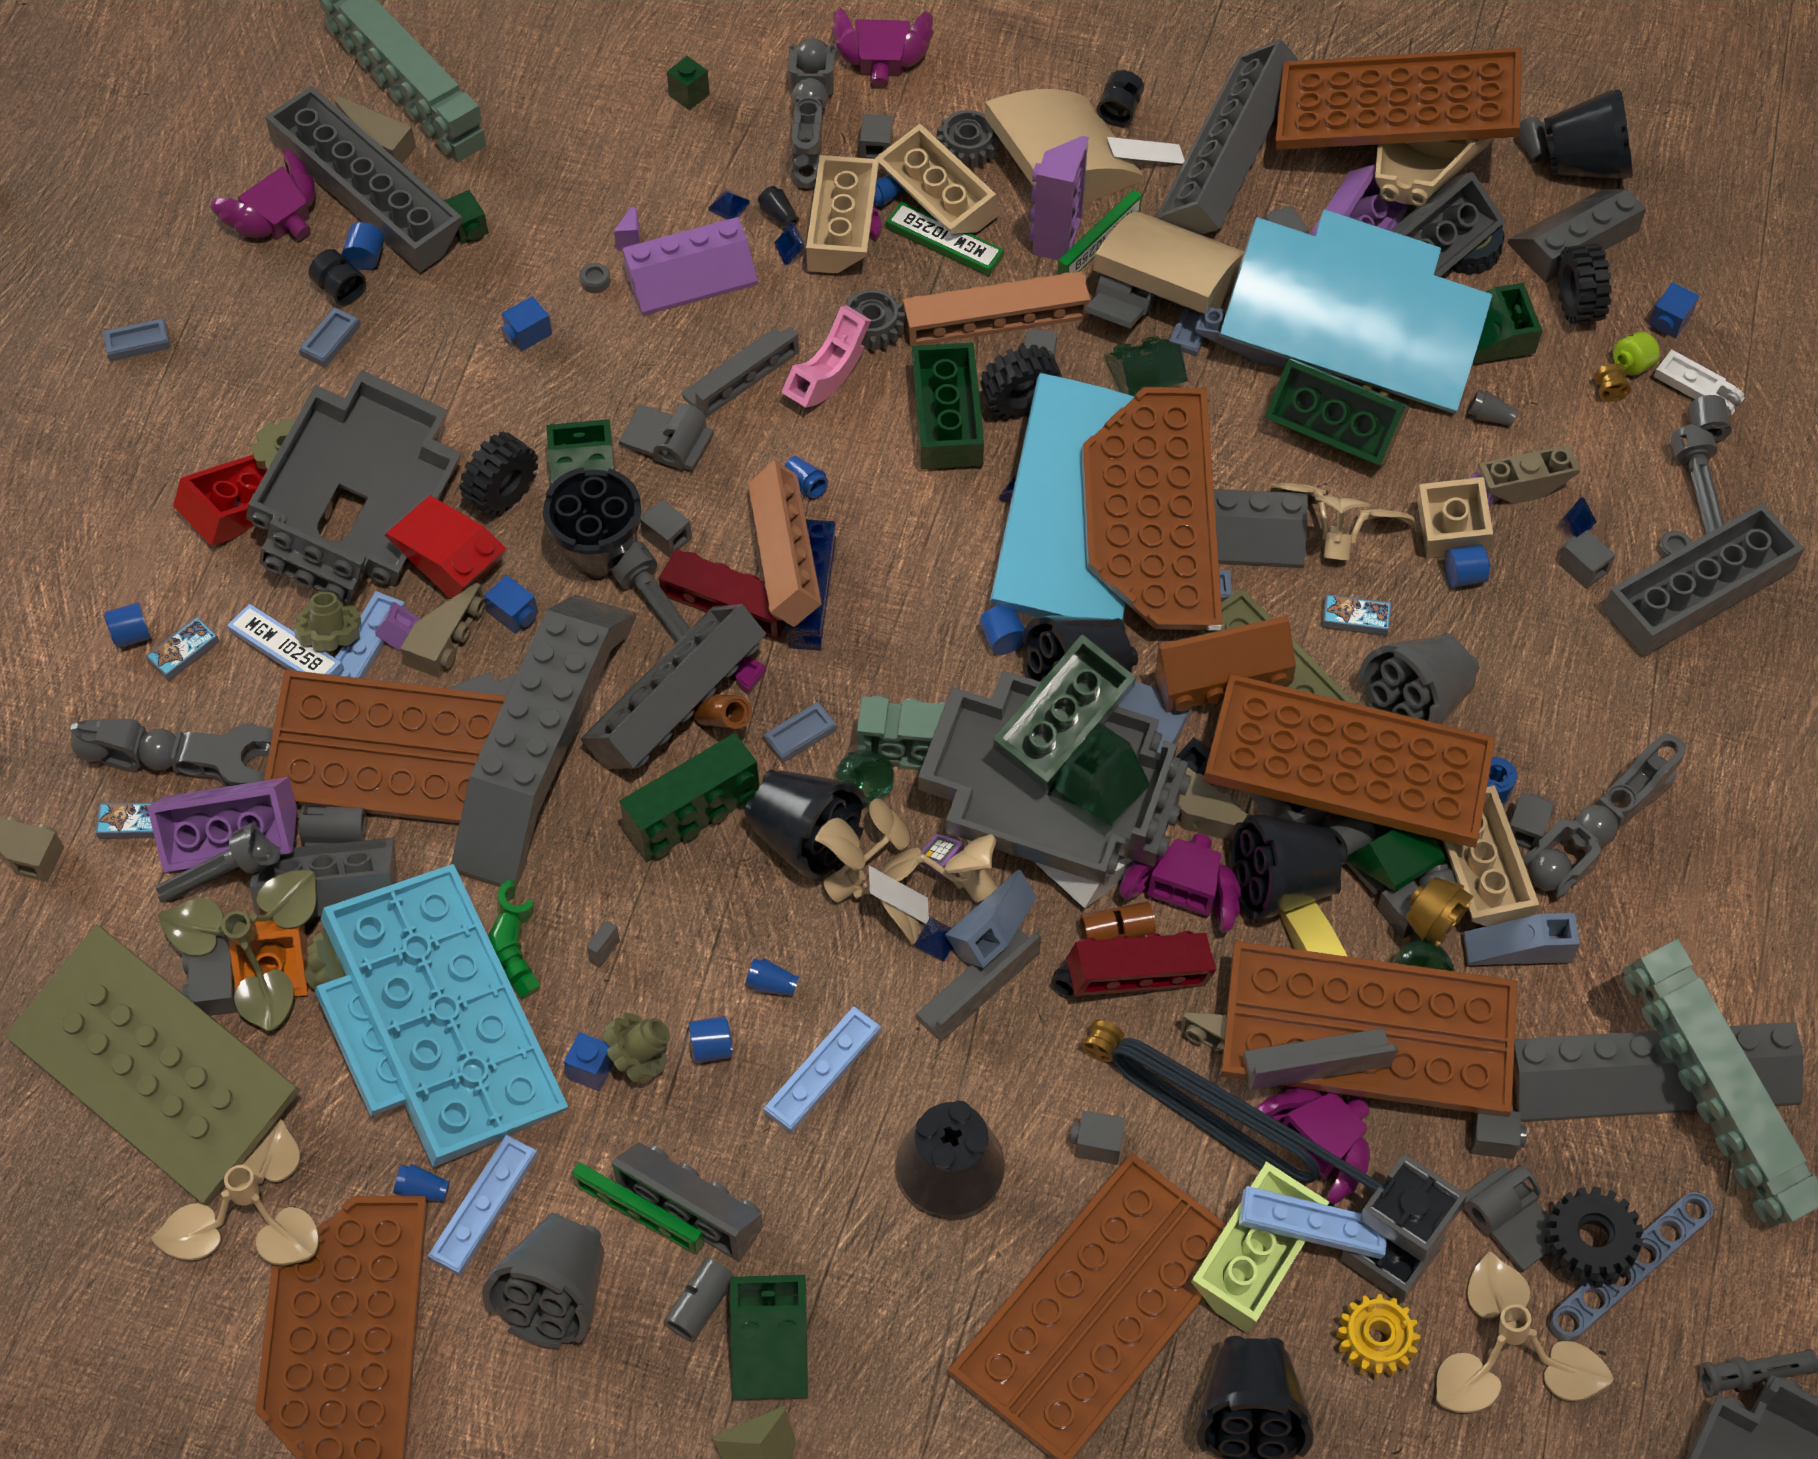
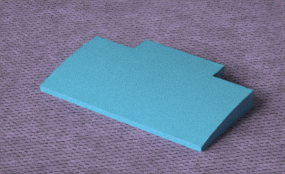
M1324 209L1320 216L1315 236L1257 217L1250 231L1219 337L1286 359H1296L1320 370L1455 414L1470 373L1492 294L1435 276L1434 272L1441 251L1440 247Z
M1043 373L1039 374L990 602L1038 618L1051 615L1120 618L1122 620L1126 602L1087 568L1081 448L1086 440L1094 436L1134 396Z
M454 864L323 908L322 924L346 976L316 986V996L370 1116L404 1104L432 1167L502 1140L506 1135L511 1136L568 1109L566 1100Z

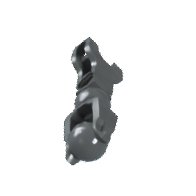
M815 38L806 39L798 44V46L792 44L789 47V90L795 107L794 123L792 124L793 181L800 188L815 187L819 157L822 155L823 110L827 105L828 95H831L834 91V63L837 49L834 44L827 46L824 42ZM804 167L814 170V173L809 177H804L800 174L801 169Z
M134 719L85 720L72 723L70 728L72 731L71 747L73 752L79 758L88 762L97 761L103 765L128 772H137L138 768H142L143 764L156 771L167 770L173 767V771L176 773L181 772L190 776L219 780L224 787L264 781L265 774L263 772L248 768L246 765L248 761L257 756L269 755L273 734L272 728L242 724L223 735L177 731L175 736L171 731L163 728L152 729L146 732L145 726H141Z
M1671 734L1659 736L1609 788L1605 798L1600 797L1596 805H1590L1582 809L1574 821L1569 819L1558 821L1539 840L1535 848L1522 856L1525 867H1528L1529 877L1533 884L1543 891H1555L1556 899L1564 897L1573 885H1576L1588 875L1597 864L1601 848L1614 840L1621 825L1629 822L1646 805L1656 801L1672 786L1677 775L1676 768L1680 765L1686 753V747L1682 740ZM1671 747L1676 755L1667 761L1659 757L1658 751L1660 748ZM1612 802H1620L1626 808H1618ZM1560 841L1569 844L1573 842L1575 848L1585 851L1584 858L1573 869L1571 861L1565 853L1558 849H1552Z

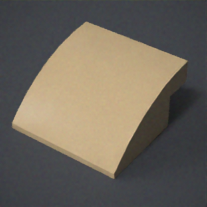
M1034 89L1004 95L985 102V119L1033 187L1037 183L1032 181L1033 170L1036 163L1041 164L1045 151L1081 136L1089 137L1084 204L1144 180V175L1132 159L1113 156L1107 137H1116L1103 119L1099 117L1089 100L1081 94L1059 89Z
M1136 211L1124 217L1105 238L1095 253L1093 270L1153 293L1168 301L1206 314L1209 307L1220 308L1236 281L1244 251Z

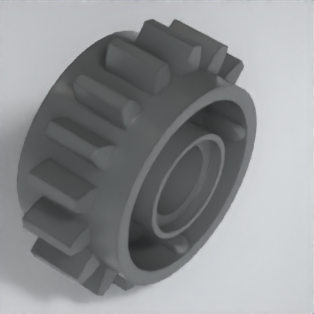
M963 110L952 113L947 119L942 120V127H937L936 139L968 168L986 165L989 159H994L995 151H999V137L985 119V115L978 111Z
M869 289L861 292L858 291L857 294L846 299L847 306L871 320L861 345L865 346V350L886 349L892 342H898V334L903 335L905 313L903 312L902 303H896L894 295L890 296L883 290Z

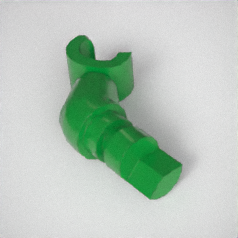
M507 880L498 889V916L488 937L503 969H505L504 971L510 984L514 986L522 999L534 994L541 986L527 961L522 959L523 954L520 951L522 946L519 942L522 923L532 917L535 901L527 899L523 905L519 906L509 903L515 897V881Z

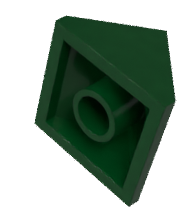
M1392 828L1350 853L1346 861L1393 891H1397L1443 863L1445 855L1435 838Z

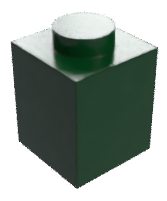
M686 56L666 71L669 96L689 111L710 95L708 70L690 57Z
M470 190L444 200L462 216L463 221L455 234L461 244L476 240L489 233L485 213Z

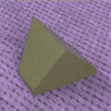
M784 1406L713 1436L721 1459H792L796 1442Z

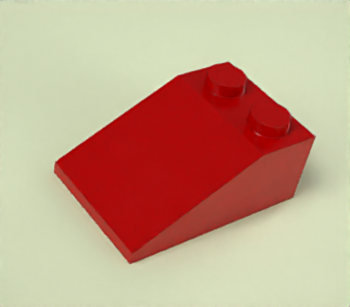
M252 454L181 477L173 507L211 546L237 538L254 526L250 520L246 519L248 504L266 474L267 469L258 468Z
M431 495L385 534V537L450 599L473 584L478 583L498 565L507 549L484 526Z

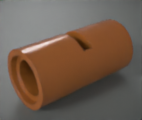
M713 694L708 699L700 701L693 708L696 721L706 727L741 729L749 723L752 715L751 705L748 700L738 695Z
M1148 901L1080 914L1083 939L1110 940L1113 937L1122 935L1128 938H1138L1156 933L1155 919L1152 907Z

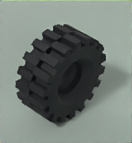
M1598 243L1564 247V250L1560 253L1561 258L1558 260L1560 268L1557 269V275L1559 276L1557 287L1560 289L1558 296L1559 301H1562L1561 307L1562 311H1565L1564 316L1566 320L1574 324L1605 319L1606 314L1609 313L1608 305H1611L1609 294L1612 293V286L1609 283L1611 273H1608L1609 263L1608 260H1605V251H1602V246L1598 245Z
M1023 345L1019 346L1018 351L1015 352L1012 349L1007 350V355L1004 357L998 355L994 358L996 361L994 364L989 363L986 366L987 371L982 372L980 383L990 408L996 416L999 417L1001 415L1003 419L1007 420L1010 416L1014 420L1020 419L1021 415L1029 417L1039 374L1043 373L1063 378L1053 353L1044 346L1038 348L1037 345H1031L1029 349H1026V346Z
M499 432L498 436L494 434L490 436L489 442L484 441L481 443V449L473 452L471 456L474 458L471 462L467 461L464 467L467 471L462 473L460 478L463 481L459 484L462 497L491 517H495L496 514L498 516L504 514V509L509 511L515 501L518 503L522 499L521 494L524 491L527 493L530 488L528 486L529 482L534 481L536 476L533 474V471L538 469V464L536 463L538 455L535 454L536 452L508 432Z
M1585 1187L1577 1189L1575 1196L1571 1192L1564 1195L1562 1202L1558 1201L1547 1223V1229L1544 1234V1243H1548L1545 1249L1547 1257L1554 1256L1552 1266L1556 1271L1563 1267L1565 1269L1563 1277L1569 1281L1573 1275L1578 1277L1577 1285L1586 1287L1588 1280L1593 1281L1594 1288L1602 1287L1605 1280L1608 1281L1609 1286L1617 1283L1619 1276L1624 1278L1629 1273L1631 1267L1633 1268L1641 1250L1643 1239L1640 1238L1643 1234L1642 1224L1636 1225L1639 1215L1636 1210L1630 1213L1627 1211L1630 1203L1625 1198L1620 1203L1614 1200L1617 1193L1609 1190L1607 1196L1601 1195V1188L1593 1187L1590 1194H1587ZM1587 1224L1597 1225L1608 1234V1243L1603 1247L1590 1246L1581 1239L1580 1229Z

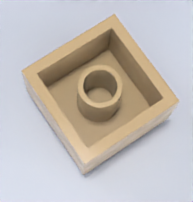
M1484 477L1419 484L1417 504L1426 558L1443 557L1446 550L1477 544L1483 545L1486 552L1491 551L1493 529Z

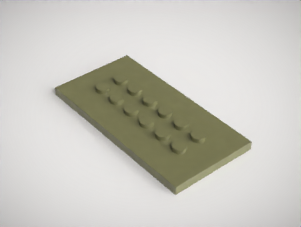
M97 924L4 1035L191 1195L207 1206L224 1187L226 1172L233 1166L241 1165L301 1091Z

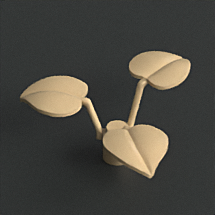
M1279 483L1272 485L1269 489V492L1284 490L1300 491L1315 497L1319 504L1323 528L1322 539L1326 540L1324 558L1349 561L1351 543H1356L1357 534L1365 520L1390 517L1407 523L1411 528L1415 526L1414 517L1403 512L1383 509L1360 510V516L1350 535V528L1343 527L1344 512L1357 507L1370 508L1371 504L1352 498L1339 499L1334 496H1323V494H1326V490L1304 484ZM1325 503L1338 511L1337 526H1331L1330 532Z
M874 799L870 803L869 813L874 824L884 836L864 856L859 848L860 843L856 833L840 818H833L826 822L815 838L816 841L831 849L845 863L840 870L824 880V887L828 895L836 902H841L852 894L858 899L862 895L870 893V887L862 888V883L865 882L866 878L861 869L864 868L865 862L889 841L898 850H903L909 845L910 836L905 823L881 799ZM881 900L886 911L904 932L912 946L917 941L919 920Z
M989 834L973 841L967 840L968 845L960 853L954 855L946 863L945 868L926 855L920 854L921 850L917 847L908 849L893 857L880 872L899 882L913 872L919 863H926L951 880L958 889L964 887L974 902H981L997 888V885L985 870L986 868H992V853L996 845V838L994 835ZM957 872H958V874L960 875V877L958 878V877H956L955 875H953L952 873H957Z
M278 1119L241 1165L233 1166L226 1172L224 1183L227 1190L221 1193L223 1200L217 1220L214 1211L207 1205L192 1203L181 1207L151 1237L153 1243L162 1252L173 1258L187 1261L199 1260L212 1254L221 1244V1236L216 1228L223 1225L229 1201L232 1200L238 1205L255 1204L264 1220L269 1224L263 1227L256 1237L257 1250L265 1261L274 1265H290L307 1261L316 1254L319 1245V1235L316 1225L309 1214L299 1208L287 1207L281 1210L274 1220L258 1196L260 1191L258 1184H262L264 1179L270 1182L283 1181L296 1171L300 1163L298 1145L289 1133L283 1120Z
M1488 1252L1481 1259L1469 1281L1468 1302L1472 1310L1483 1319H1493L1500 1315L1499 1336L1484 1366L1479 1358L1469 1353H1456L1443 1361L1438 1369L1436 1378V1401L1441 1407L1457 1413H1475L1490 1407L1499 1397L1501 1381L1489 1370L1493 1367L1505 1343L1520 1345L1527 1339H1530L1542 1363L1548 1365L1544 1373V1381L1548 1389L1558 1398L1566 1401L1585 1400L1613 1383V1375L1603 1360L1579 1343L1572 1341L1557 1342L1551 1349L1550 1358L1547 1357L1536 1337L1537 1331L1530 1328L1531 1314L1526 1308L1530 1300V1288L1525 1278L1492 1252Z

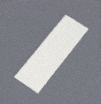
M1107 137L1114 157L1183 164L1185 161L1179 144Z
M869 866L870 894L929 925L927 897Z

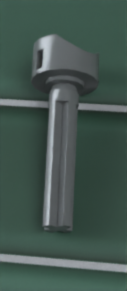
M1690 424L1672 433L1671 448L1677 464L1689 465L1706 534L1724 525L1708 460L1717 453L1718 449L1712 433L1694 424ZM1683 438H1687V446H1685Z
M633 542L619 563L609 570L622 588L628 589L635 586L638 588L678 642L691 628L652 576L657 568V561L643 542Z
M256 821L230 835V849L158 884L155 888L159 893L158 898L161 902L166 901L168 903L238 867L249 874L257 873L278 862L280 859V848L262 834L256 825Z

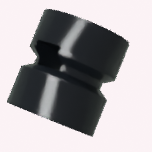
M1126 70L1112 72L1097 105L1099 117L1109 125L1117 127L1130 124L1144 92L1142 79L1133 72Z
M328 249L321 252L315 257L309 267V278L321 289H325V293L338 305L345 306L353 303L365 289V276L336 249Z

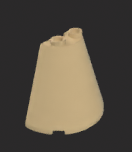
M1492 138L1378 144L1375 179L1381 190V197L1389 202L1396 201L1407 205L1423 206L1432 195L1489 145Z

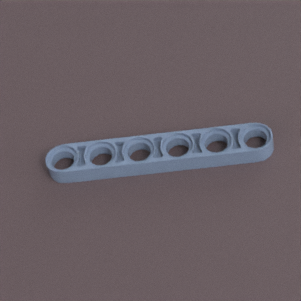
M1698 1192L1685 1195L1643 1232L1640 1238L1643 1239L1642 1247L1652 1251L1654 1262L1645 1264L1636 1259L1633 1268L1631 1267L1627 1274L1629 1278L1628 1285L1617 1286L1613 1284L1609 1286L1608 1281L1605 1280L1602 1287L1594 1288L1593 1281L1588 1280L1586 1287L1581 1286L1557 1307L1549 1322L1550 1331L1553 1336L1560 1341L1573 1342L1583 1335L1707 1224L1713 1215V1205L1709 1198ZM1697 1203L1703 1208L1704 1217L1701 1219L1691 1218L1686 1213L1685 1205ZM1663 1225L1674 1226L1679 1232V1239L1677 1241L1666 1240L1661 1235L1660 1227ZM1587 1292L1599 1294L1603 1299V1307L1600 1309L1588 1307L1584 1302V1294ZM1564 1314L1571 1315L1577 1322V1330L1574 1332L1562 1330L1558 1325V1317Z

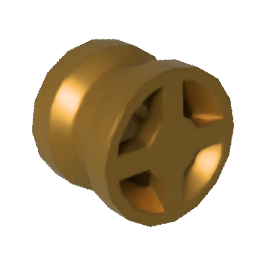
M1621 364L1605 365L1594 374L1596 385L1600 386V397L1605 402L1621 400L1631 391L1629 381L1625 379L1626 372L1624 366Z
M1095 1019L1090 1026L1091 1034L1084 1038L1081 1048L1087 1055L1096 1060L1112 1062L1111 1055L1116 1045L1122 1042L1125 1034L1115 1024L1107 1020Z

